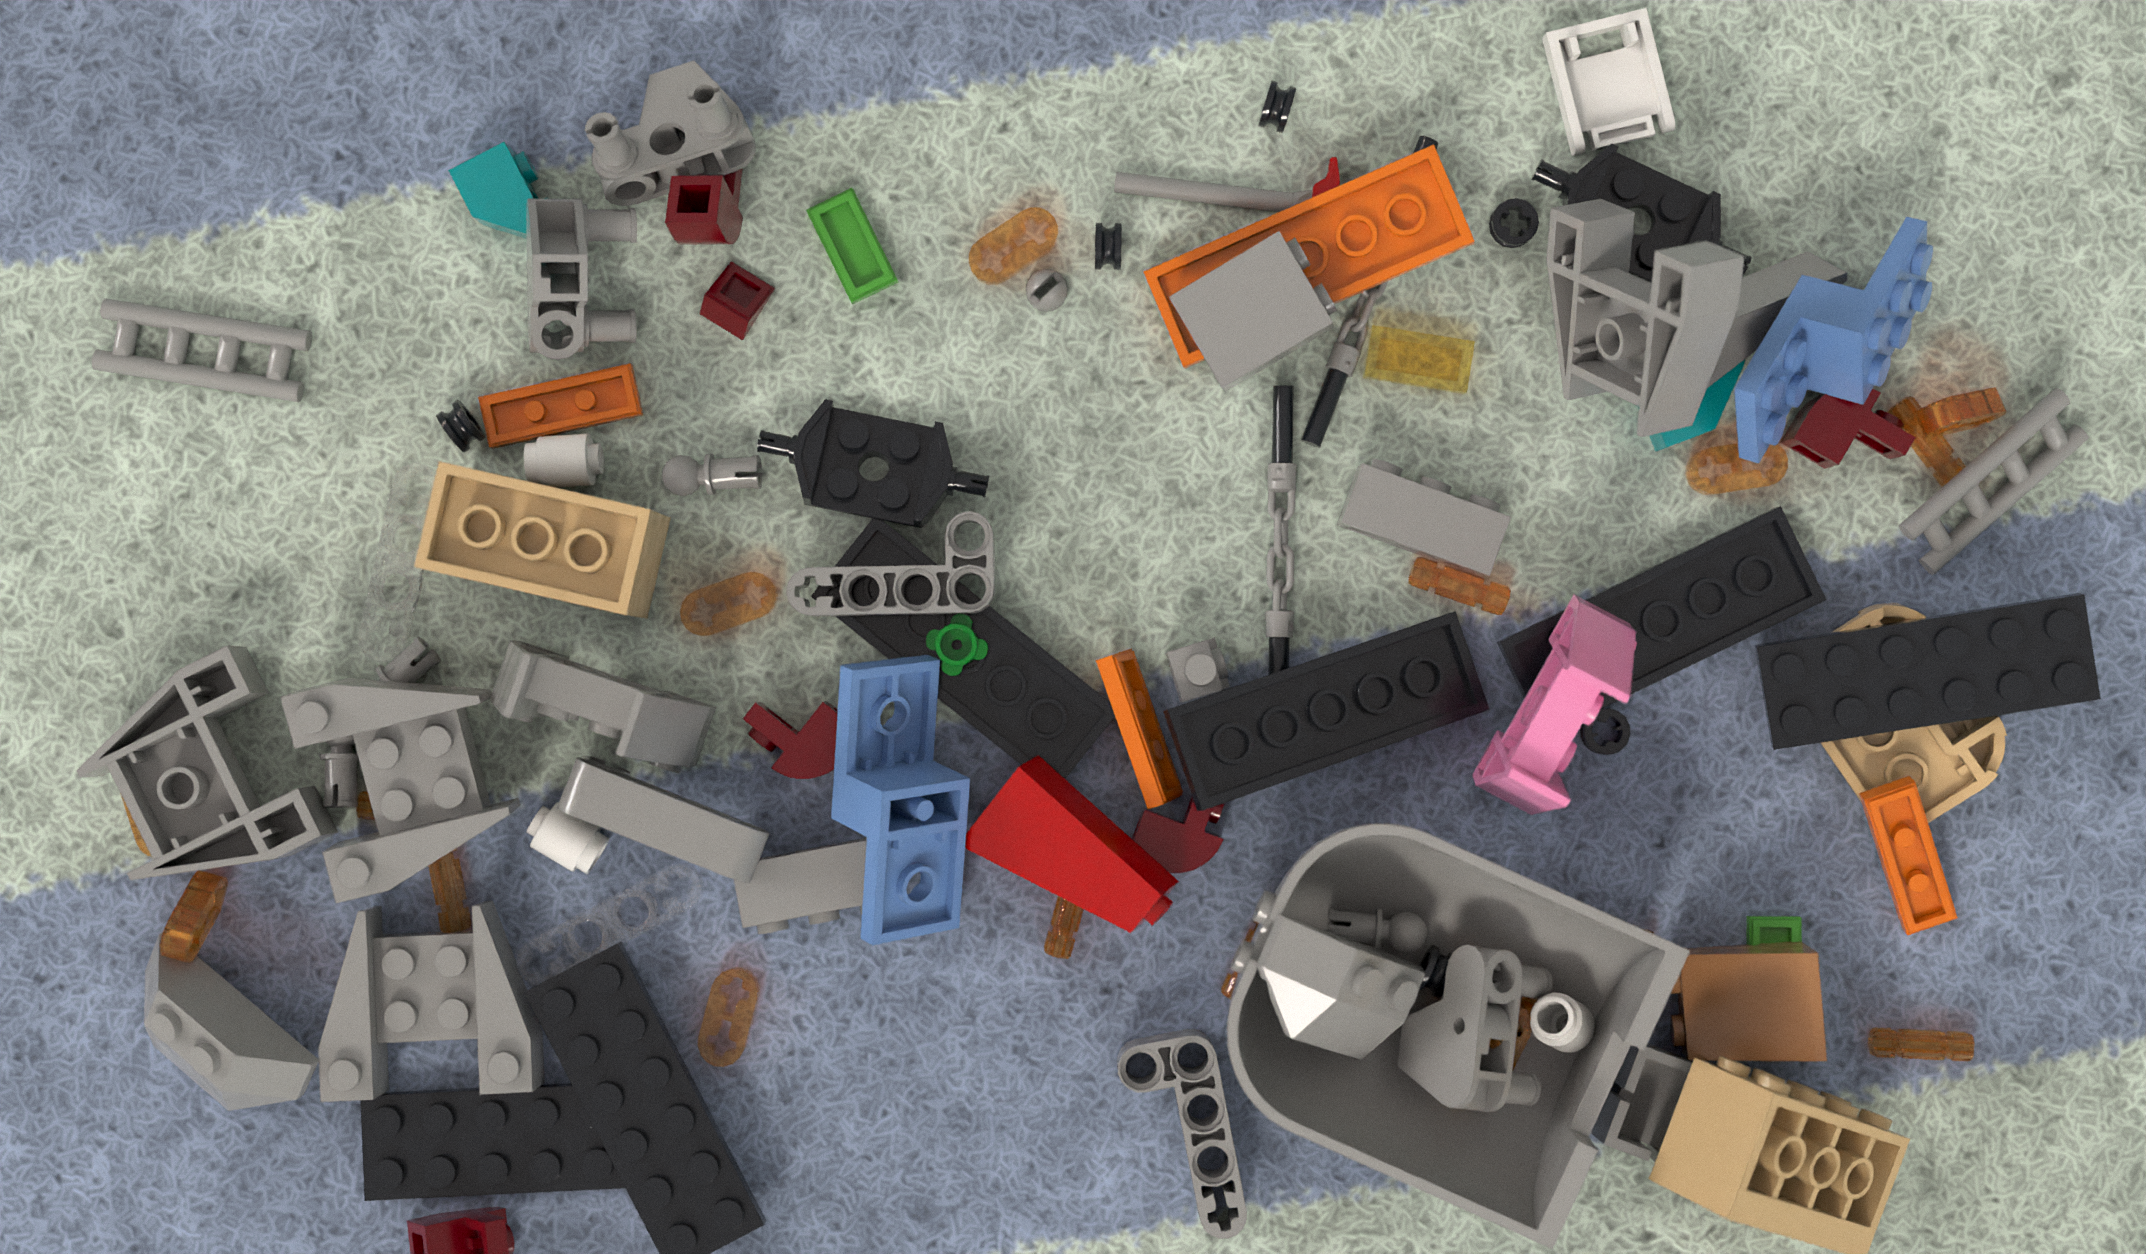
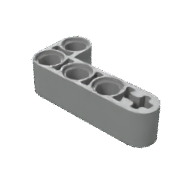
M970 511L959 513L950 520L946 527V565L804 568L793 574L788 581L786 590L788 601L793 609L801 614L815 617L974 614L982 612L989 607L995 595V542L993 529L987 519L979 513ZM969 522L977 523L985 532L983 544L974 551L962 550L957 546L955 540L959 527ZM977 575L985 582V595L982 600L975 604H965L957 597V584L964 576ZM843 576L839 590L844 605L842 608H835L838 598L834 596L818 597L814 607H810L808 599L800 597V589L809 587L811 578H815L816 584L819 586L838 588L835 577ZM914 576H925L932 583V596L922 605H912L905 598V584ZM862 577H872L879 585V597L871 605L860 606L856 604L852 597V586Z
M591 756L576 758L557 806L559 810L723 876L745 883L751 882L770 834L768 831L634 778L624 768L618 767V769L606 766L604 765L606 762L604 760Z
M1184 1029L1137 1038L1127 1042L1120 1049L1117 1056V1070L1121 1082L1128 1089L1134 1092H1151L1174 1087L1197 1210L1203 1228L1209 1235L1218 1239H1229L1236 1236L1244 1228L1247 1220V1210L1217 1055L1210 1038L1199 1030ZM1198 1043L1206 1049V1057L1199 1066L1185 1067L1177 1060L1178 1052L1185 1044ZM1136 1053L1149 1054L1155 1060L1153 1071L1145 1077L1132 1076L1126 1070L1128 1059ZM1198 1095H1208L1216 1101L1214 1112L1204 1119H1197L1187 1111L1189 1102ZM1218 1147L1226 1153L1225 1161L1219 1168L1207 1170L1197 1163L1199 1154L1205 1148ZM1222 1185L1226 1204L1231 1208L1228 1210V1219L1224 1221H1218L1216 1213H1212L1216 1210L1212 1187Z

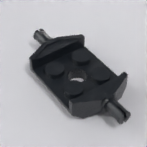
M1610 144L1577 173L1573 171L1568 173L1545 162L1543 159L1540 160L1531 180L1560 191L1558 197L1563 199L1562 206L1603 199L1625 209L1633 207L1642 208L1650 215L1651 227L1648 233L1644 235L1634 234L1629 273L1652 283L1655 251L1708 241L1743 255L1742 276L1745 274L1748 268L1746 265L1750 264L1752 257L1723 245V241L1720 240L1721 194L1712 191L1710 194L1703 193L1617 153L1618 146Z
M825 399L799 431L798 435L790 437L766 432L765 430H761L759 435L761 439H758L757 452L784 457L788 456L789 463L795 464L804 505L923 528L932 519L947 495L953 496L954 490L986 497L990 476L958 471V467H953L944 425L941 422L935 421L934 427L835 408L832 400ZM878 457L888 464L889 471L881 480L870 481L860 474V465L868 458Z

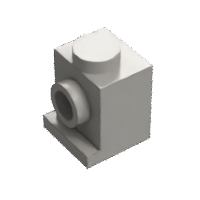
M1215 638L1165 653L1180 702L1190 701L1230 687L1227 679L1229 676L1220 647H1217Z

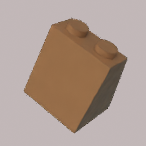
M1801 941L1686 948L1690 952L1670 993L1678 994L1679 1014L1670 1015V1029L1673 1046H1682V1053L1688 1060L1697 1058L1700 1060L1718 1061L1719 1056H1723L1733 1061H1827L1818 952Z

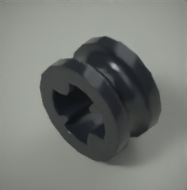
M1271 81L1258 126L1264 128L1267 124H1273L1276 126L1277 132H1284L1296 87L1290 86L1287 90H1282L1278 87V82Z
M1518 198L1508 199L1501 203L1492 213L1489 221L1490 234L1493 239L1501 246L1507 248H1517L1526 244L1535 235L1539 225L1538 213L1533 205L1526 200ZM1509 210L1517 211L1518 219L1527 221V229L1522 228L1518 232V237L1510 236L1509 227L1501 226V217L1506 219L1510 215Z
M1095 223V270H1101L1105 264L1112 265L1114 270H1121L1122 223H1115L1109 229L1105 228L1102 223Z
M456 400L452 403L453 409L451 412L444 413L441 411L436 417L454 444L465 453L470 450L469 444L472 440L478 439L482 441L486 438V435L466 406L461 401Z
M1602 708L1589 726L1584 723L1581 724L1580 738L1584 746L1592 752L1603 755L1615 754L1627 745L1630 738V725L1626 717L1619 711L1611 708ZM1610 717L1616 723V726L1611 729L1618 730L1615 741L1604 740L1599 745L1593 738L1598 736V733L1592 732L1593 724L1595 722L1605 723Z
M1431 945L1427 949L1420 962V966H1422L1426 974L1419 990L1428 987L1431 990V996L1440 998L1443 995L1446 969L1453 953L1443 956L1439 953V947Z

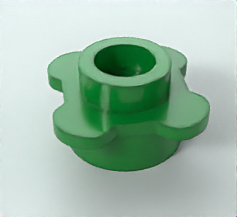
M965 614L954 615L949 625L941 630L933 629L926 636L927 647L930 650L936 651L942 660V671L950 676L959 675L964 665L974 659H984L988 652L986 641L978 639L972 629V619ZM954 640L962 642V647L959 650L953 649L952 642Z

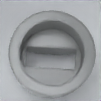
M1038 270L1027 281V299L1037 310L1043 312L1054 311L1062 305V302L1064 303V299L1067 297L1066 281L1055 270ZM1053 277L1058 283L1039 300L1034 294Z

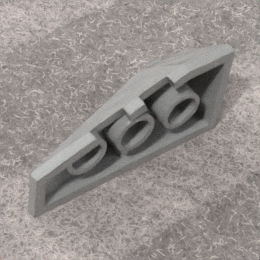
M1807 251L1743 277L1738 311L1707 388L1758 349L1801 275L1842 285L1848 280L1847 272Z

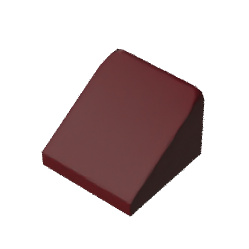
M731 261L704 294L700 315L737 338L744 340L775 288Z

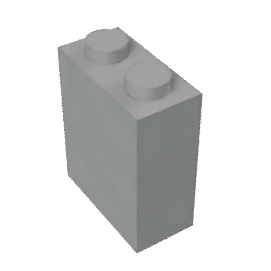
M1280 231L1169 296L1225 392L1334 328L1329 315L1336 312L1337 309L1322 283L1312 288L1302 271L1310 266L1305 253L1295 238L1285 242Z

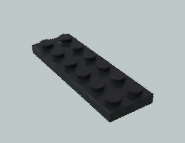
M1781 506L1585 600L1630 623L1636 631L1635 641H1637V646L1634 651L1631 695L1825 601L1826 598ZM1565 609L1497 642L1524 699L1553 649L1548 639ZM1602 690L1599 695L1604 697L1601 709L1619 701V699Z
M872 519L834 567L938 564L883 520ZM843 576L835 577L838 588L818 586L811 597L814 600L821 596L837 597L838 600L835 608H842L844 605L839 590ZM866 576L854 583L851 593L856 604L868 606L877 600L880 589L874 578ZM914 576L905 584L904 595L906 600L912 605H922L932 596V583L925 576ZM958 582L956 593L961 602L975 604L982 600L962 583ZM990 606L982 612L965 614L972 619V629L978 639L986 641L988 652L984 659H974L964 665L962 672L956 676L947 675L942 671V660L936 651L930 650L926 645L927 634L933 629L941 630L949 625L952 617L956 614L836 616L888 659L930 655L939 659L938 699L1021 765L1039 755L1066 779L1115 717L1111 703ZM954 640L952 642L953 649L959 650L962 647V642Z
M2082 593L1755 645L1771 747L1774 750L2101 700L2085 595Z
M1456 611L1167 709L1163 713L1198 812L1490 709Z
M622 941L524 992L659 1254H710L766 1223L765 1216Z
M571 1083L541 1085L533 1092L480 1095L479 1088L385 1092L374 1100H360L365 1201L625 1188Z

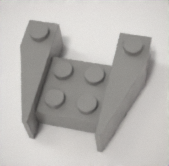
M1603 199L1552 207L1550 209L1547 267L1564 398L1573 400L1610 392L1638 406L1637 435L1640 437L1692 426L1738 311L1744 256L1708 241L1655 251L1652 283L1629 274L1635 212Z
M510 640L490 697V701L500 714L510 719L514 718L528 723H532L534 717L545 716L562 721H568V719L578 721L579 716L589 719V730L616 739L622 736L616 755L650 761L651 765L675 773H680L682 766L694 767L697 765L716 709L714 706L670 691H659L570 661L569 657L515 640Z
M227 645L179 669L76 770L80 778L104 776L111 773L153 858L152 861L128 872L130 880L288 857L338 833L327 808L323 807V800L316 786L296 788L260 806L217 720L269 694L247 647Z
M346 678L297 690L280 697L294 749L352 735L378 832L339 841L322 852L336 903L389 891L504 819L521 805L519 798L490 804L465 707L481 704L490 699V689Z
M484 901L472 906L473 930L383 934L382 906H373L357 912L318 1048L320 1102L374 1100L389 1091L387 1043L477 1039L480 1095L533 1092L545 1083L543 1031L524 994L527 989L493 901Z

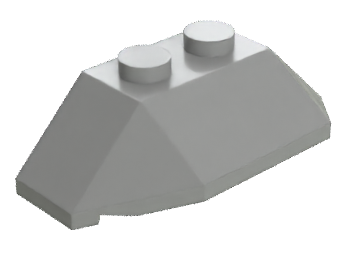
M1280 914L1277 915L1256 964L1262 979L1267 982L1271 1002L1285 1035L1292 1039L1360 1060L1405 1023L1426 974L1422 966L1415 962Z
M168 930L159 934L145 969L144 1026L153 1046L228 1111L292 1101L303 1096L319 1059Z

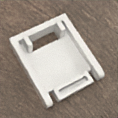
M1647 8L1549 31L1542 37L1572 156L1585 152V142L1582 133L1587 132L1591 150L1594 151L1606 148L1610 144L1619 145L1654 136L1656 133L1651 116L1657 115L1658 125L1662 134L1675 130V118ZM1615 30L1620 31L1624 48L1576 60L1581 54L1578 39Z

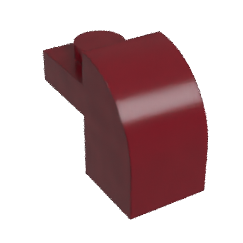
M743 168L724 176H671L665 224L678 244L730 245L737 241L743 222V216L738 208Z
M1872 389L1864 405L1827 394H1821L1813 398L1799 410L1780 443L1826 469L1840 464L1854 439L1890 460L1905 456L1916 437L1902 430L1904 423L1896 416L1882 410H1876L1875 413L1871 411L1881 392Z
M828 701L821 703L800 731L792 727L762 702H755L743 717V720L752 726L747 734L754 741L770 752H773L777 746L784 751L771 767L774 771L795 779L816 778L834 771L838 709Z
M1191 797L1182 822L1143 807L1132 840L1169 873L1192 871L1207 863L1219 850L1224 840L1219 835L1205 831L1208 821L1217 824L1225 803L1197 812L1193 797Z
M503 1207L444 1212L407 1220L410 1254L514 1253V1237L510 1226L507 1224L506 1208Z

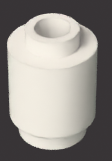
M589 433L538 437L537 442L526 443L524 447V469L527 481L555 488L594 485L596 475L604 473L601 443H593Z
M559 802L551 810L542 806L527 830V833L533 836L530 847L572 872L579 869L589 874L606 848L609 838L600 833L601 827L557 808Z
M1550 993L1544 995L1534 1004L1530 1013V1026L1534 1035L1544 1044L1561 1052L1571 1053L1579 1051L1593 1037L1595 1023L1590 1010L1566 994ZM1568 1018L1567 1025L1561 1031L1562 1022Z

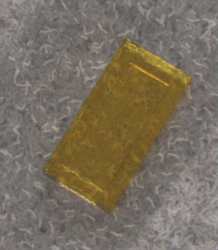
M1372 325L1363 378L1465 394L1468 389L1475 341Z

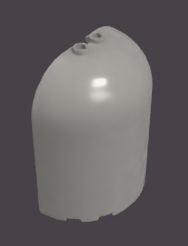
M1368 823L1352 826L1325 837L1300 856L1286 873L1274 894L1266 890L1263 892L1252 918L1253 921L1259 923L1251 942L1241 941L1230 966V970L1237 972L1238 976L1228 1011L1227 1044L1232 1067L1242 1089L1252 1103L1267 1118L1280 1127L1553 1249L1598 1152V1149L1589 1138L1593 1126L1630 1046L1633 1045L1645 1050L1690 950L1412 827L1391 823ZM1329 908L1339 911L1372 914L1376 913V909H1382L1383 920H1390L1400 912H1412L1420 916L1427 926L1428 936L1422 948L1412 953H1403L1394 949L1389 941L1381 940L1379 950L1415 962L1420 965L1424 954L1431 945L1439 947V953L1443 956L1453 953L1460 946L1464 945L1508 950L1517 956L1522 965L1547 968L1553 978L1551 993L1566 994L1585 1005L1594 1018L1595 1029L1591 1041L1583 1049L1571 1053L1556 1050L1541 1042L1531 1029L1530 1013L1538 1000L1521 997L1512 1071L1533 1073L1538 1077L1541 1084V1094L1538 1101L1531 1107L1504 1103L1501 1108L1493 1112L1449 1108L1439 1102L1397 1066L1402 1025L1362 1060L1301 1042L1285 1035L1271 1002L1267 982L1262 979L1256 964L1278 914L1326 931L1328 930L1327 917ZM1428 987L1418 990L1417 998L1411 1006L1408 1015L1442 1000L1443 995L1440 998L1431 996V990ZM1568 1018L1562 1022L1561 1031L1567 1025ZM1490 1038L1489 1047L1495 1049L1501 1044L1502 1040Z

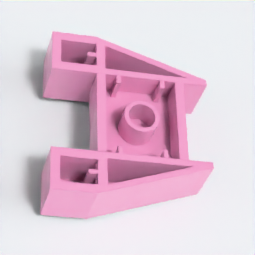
M1575 594L1572 596L1548 639L1553 649L1506 732L1496 731L1472 775L1475 786L1530 815L1567 807L1571 799L1558 772H1564L1575 754L1577 744L1572 742L1581 724L1584 723L1589 726L1599 713L1604 701V697L1599 695L1601 690L1624 703H1627L1630 697L1634 651L1637 646V641H1635L1636 631L1630 623Z

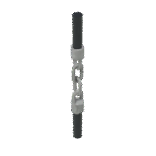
M1420 136L1413 153L1433 144L1437 150L1439 143L1432 138ZM1388 281L1378 285V287L1375 286L1362 292L1351 318L1344 322L1325 366L1328 372L1303 433L1302 442L1314 447H1321L1348 377H1352L1361 355V349L1368 332L1366 323L1376 299L1382 296ZM1366 299H1368L1363 310V313L1361 315V318H1359ZM1349 329L1355 333L1360 331L1354 347L1344 344Z
M1287 385L1273 386L1272 463L1268 464V512L1271 518L1274 519V545L1267 554V586L1273 592V609L1265 611L1266 637H1269L1268 675L1289 668L1290 638H1293L1294 612L1287 610V592L1290 591L1294 583V552L1288 546V520L1295 511L1296 464L1293 463L1294 386ZM1276 492H1288L1287 511L1284 507H1279L1276 510ZM1275 554L1278 558L1287 556L1286 583L1282 579L1274 582Z

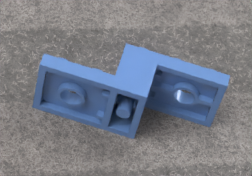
M1911 217L1905 218L1864 290L1801 275L1734 387L1739 458L1760 463L1769 445L1775 446L1780 441L1785 429L1787 414L1792 406L1797 408L1801 405L1807 389L1864 405L1874 385L1882 386L1890 368L1892 353L1895 348L1902 349L1905 346L1911 331L1913 316L1916 311L1924 312L1931 297L1932 282L1926 281V272L1931 263L1933 246L1927 244V221Z
M930 655L840 665L831 818L867 837L860 938L871 945L959 928L970 778L933 761L940 660ZM893 701L895 707L894 714L887 720L885 725H881V713L884 707ZM920 872V883L907 895L909 880L914 874Z

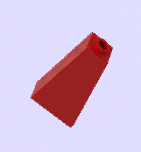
M1039 755L1016 769L966 833L965 848L1129 933L1134 931L1144 921H1147L1151 926L1155 925L1174 903L1167 895L1179 881Z

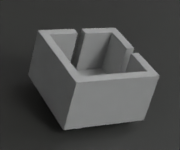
M1647 1043L1645 1050L1631 1045L1614 1081L1619 1085L1617 1093L1610 1090L1591 1134L1604 1145L1643 1160L1649 1161V1159H1652L1655 1162L1693 1060H1688L1683 1056Z

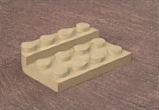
M1898 603L1875 604L1858 611L1859 615L1833 632L1925 618L1926 616ZM1990 716L1834 740L1820 744L1860 802L1859 793L1910 776L1916 783L1929 823L1987 787L1998 776L1996 772L2003 760L2005 736L2007 734L2000 717Z

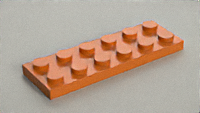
M1433 144L1143 272L1181 363L1186 369L1204 361L1205 358L1169 296L1280 231L1285 242L1293 238L1297 240L1310 262V266L1302 271L1312 288L1322 283L1334 304L1473 245L1475 240Z

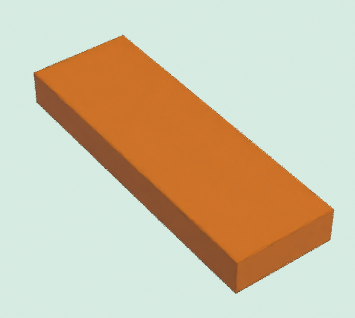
M630 363L478 397L488 445L491 449L535 440L538 437L553 436L643 416L633 365Z
M1131 648L1096 660L1147 809L1164 805L1182 796L1183 790L1134 650L1132 651Z
M1910 776L1859 793L1899 921L1907 936L1957 919L1958 917L1915 781Z

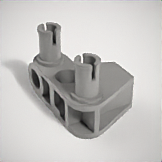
M694 60L649 75L639 125L621 131L616 117L605 112L595 114L585 125V132L588 133L586 136L594 146L592 165L600 177L605 199L611 204L618 206L639 204L669 194L671 176H724L736 172L749 164L756 151L755 140L739 107Z
M527 198V298L530 353H540L547 358L559 360L568 358L576 352H583L584 347L589 346V342L636 343L635 309L588 310L586 305L588 302L587 247L589 241H630V243H636L637 217L635 208H629V210L588 209L587 204H582V199ZM554 320H561L564 325H567L565 329L555 333L543 329L544 326L549 325Z
M1473 945L1460 946L1453 952L1448 961L1443 999L1408 1015L1405 1023L1402 1024L1397 1066L1439 1102L1449 1108L1493 1112L1501 1108L1504 1103L1518 1104L1526 1107L1533 1106L1541 1094V1084L1538 1077L1533 1073L1512 1071L1521 997H1529L1533 1000H1539L1544 995L1550 994L1553 986L1551 972L1545 967L1522 965L1517 956L1508 950ZM1490 1038L1502 1040L1501 1044L1495 1049L1489 1047Z

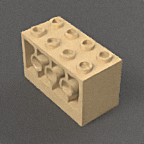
M439 461L414 567L622 615L648 619L671 518L643 507Z
M1719 1056L1716 1065L1694 1058L1649 1180L1727 1220L1844 1254H1868L1910 1139L1890 1130L1893 1120L1863 1108L1860 1110L1852 1106L1851 1102L1830 1093L1821 1091L1818 1094L1819 1091L1789 1079L1785 1083V1079L1757 1068L1753 1069L1750 1077L1748 1076L1751 1070L1750 1067L1723 1056Z

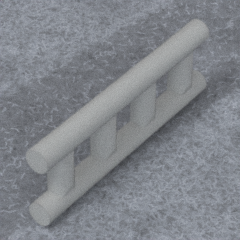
M104 299L101 304V318L117 321L113 351H94L92 357V367L94 370L300 402L302 400L303 382L287 380L292 349L309 351L312 341L311 331L112 299ZM139 325L169 329L164 360L134 355ZM190 333L220 337L215 368L185 363ZM241 341L271 346L266 376L236 372Z
M2058 388L2052 390L1899 525L1900 531L1912 541L1922 533L1926 537L1932 549L1919 559V563L1929 574L1934 575L2088 440L2087 433L2076 424L2064 431L2057 414L2070 404V399L2062 390ZM2040 431L2048 447L2028 465H2025L2018 448ZM2001 464L2009 481L1987 500L1979 483ZM1962 498L1971 515L1948 534L1940 517Z

